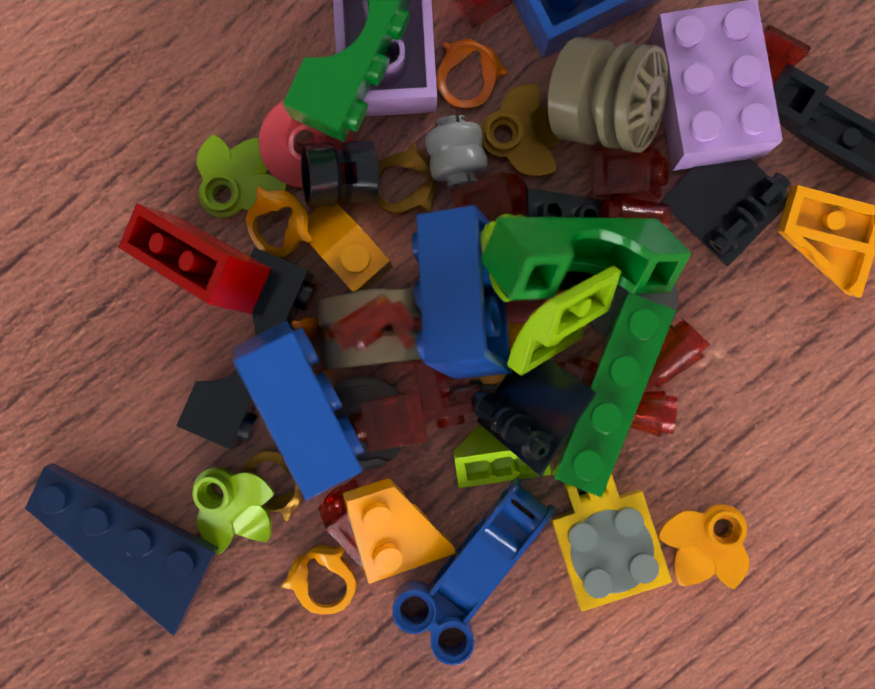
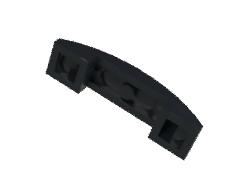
M787 63L773 85L780 125L827 158L875 182V123L825 95L829 86Z

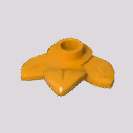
M716 504L707 508L703 513L683 510L669 518L658 533V538L662 542L677 548L674 556V573L678 584L681 586L699 584L716 574L722 583L734 590L743 581L748 572L750 559L743 545L747 536V522L743 514L735 507L727 504ZM726 519L728 522L727 532L723 535H716L714 531L716 522Z

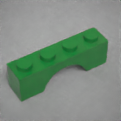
M366 0L369 6L367 21L363 31L353 44L331 56L304 57L283 102V106L290 118L342 142H345L350 130L357 132L368 109V103L363 102L371 84L379 86L386 73L389 57H386L385 54L392 39L400 41L407 28L411 13L406 9L410 0Z
M498 217L480 261L510 300L554 298L565 272L581 271L597 275L613 265L621 270L617 284L632 294L670 293L692 253L658 219Z
M630 292L621 297L604 339L600 359L589 386L597 394L563 443L551 472L554 479L602 498L676 310Z

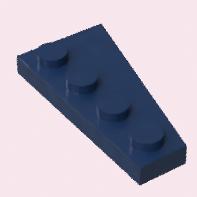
M54 463L44 466L25 507L29 513L172 636L180 630L219 547Z

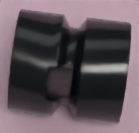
M330 142L303 143L301 149V178L306 205L308 207L335 206L339 198H343L348 205L375 203L379 191V168L373 142H344L340 149H335ZM340 164H345L346 184H342Z

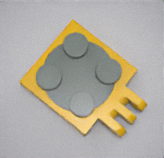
M612 473L602 498L588 492L579 495L578 488L564 483L572 511L551 517L550 519L578 606L582 612L672 583L643 491L637 489L619 495Z

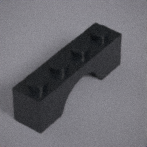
M254 247L250 257L271 268L252 312L255 335L286 320L293 331L294 329L291 325L299 309L306 311L314 296L316 285L311 283L314 275L302 267ZM237 370L219 380L196 381L176 426L223 447L232 449L240 446L242 440L249 442L256 430L260 417L254 414L257 406Z

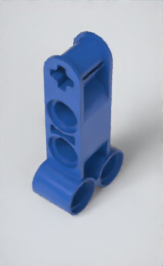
M516 477L504 489L456 549V554H453L429 585L422 581L411 580L402 584L394 596L392 615L395 624L400 630L408 634H419L428 629L430 631L432 652L440 662L446 665L464 663L471 656L475 640L470 620L545 527L555 511V507L552 504L544 505L520 485L522 480L519 477ZM511 500H516L529 512H531L535 517L531 518L519 507H517L514 503H512ZM417 596L425 600L428 608L422 615L410 616L402 609V602L408 597ZM456 627L463 631L465 637L458 645L447 646L440 641V633L446 628Z

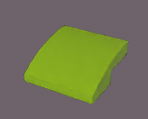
M613 265L541 306L528 319L519 332L511 349L507 366L522 376L583 338L587 323L609 311L621 270Z

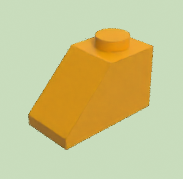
M337 203L335 206L318 207L309 215L308 233L312 237V241L309 244L352 292L369 289L393 267L389 258Z

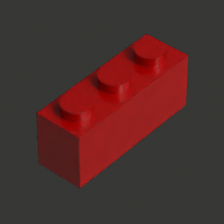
M138 203L135 205L118 246L122 251L203 302L247 314H252L271 268L181 217Z

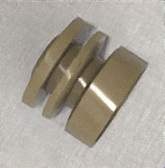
M575 37L568 41L557 58L548 92V117L551 130L557 139L591 145L600 140L604 147L615 149L621 147L622 150L638 153L643 152L649 147L660 125L667 98L669 75L667 58L663 49L656 45L647 44L639 47L629 42H624L615 47L614 43L608 40Z

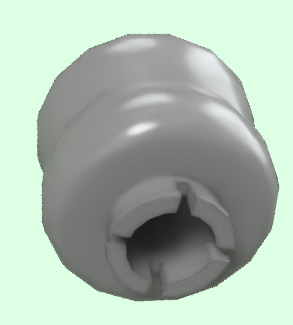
M452 115L439 119L435 122L437 127L430 130L424 139L426 149L430 155V173L434 180L448 182L447 188L449 189L456 188V184L457 188H463L477 183L475 176L482 174L488 168V160L482 148L483 133L481 127L474 122H465L466 119L463 115Z

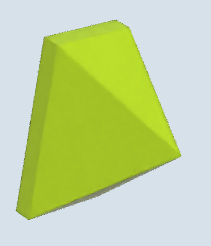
M480 424L453 451L458 488L513 481L516 477L520 479L541 477ZM551 463L542 476L551 475Z

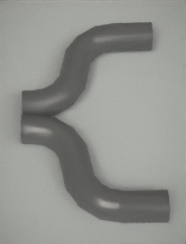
M479 379L476 381L470 380L467 385L451 389L448 394L449 401L454 402L456 394L469 392L474 389L475 385L479 390H491L496 392L498 386L483 384Z

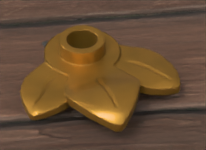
M523 84L514 87L506 93L500 110L491 113L481 125L483 133L482 146L487 153L494 157L507 158L512 167L520 174L533 177L548 176L557 170L555 159L549 149L556 146L562 139H557L551 130L548 108L539 107V85ZM500 128L507 129L511 134V139L508 142L501 143L495 139L494 132Z

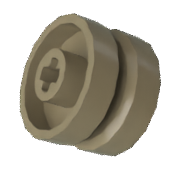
M367 289L316 301L318 324L321 328L327 331L350 330L351 336L329 339L321 345L323 370L423 360L417 348L418 330L396 331V325L415 322L422 318V311L419 310L415 301L414 289Z

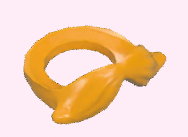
M257 188V201L247 212L245 221L249 235L258 249L276 257H288L297 249L301 241L307 243L312 241V237L308 233L309 216L307 210L295 195L283 190ZM283 207H291L293 213L288 220L283 247L277 248L269 245L263 240L257 229L258 216L271 211H279Z
M317 545L294 560L288 576L281 586L285 589H292L302 606L310 613L321 615L334 614L344 610L351 602L357 589V577L343 558L344 545L337 548ZM315 558L320 565L327 567L328 570L340 575L345 580L346 592L338 602L323 605L316 603L308 593L309 582L307 580L309 574L307 564L310 559Z

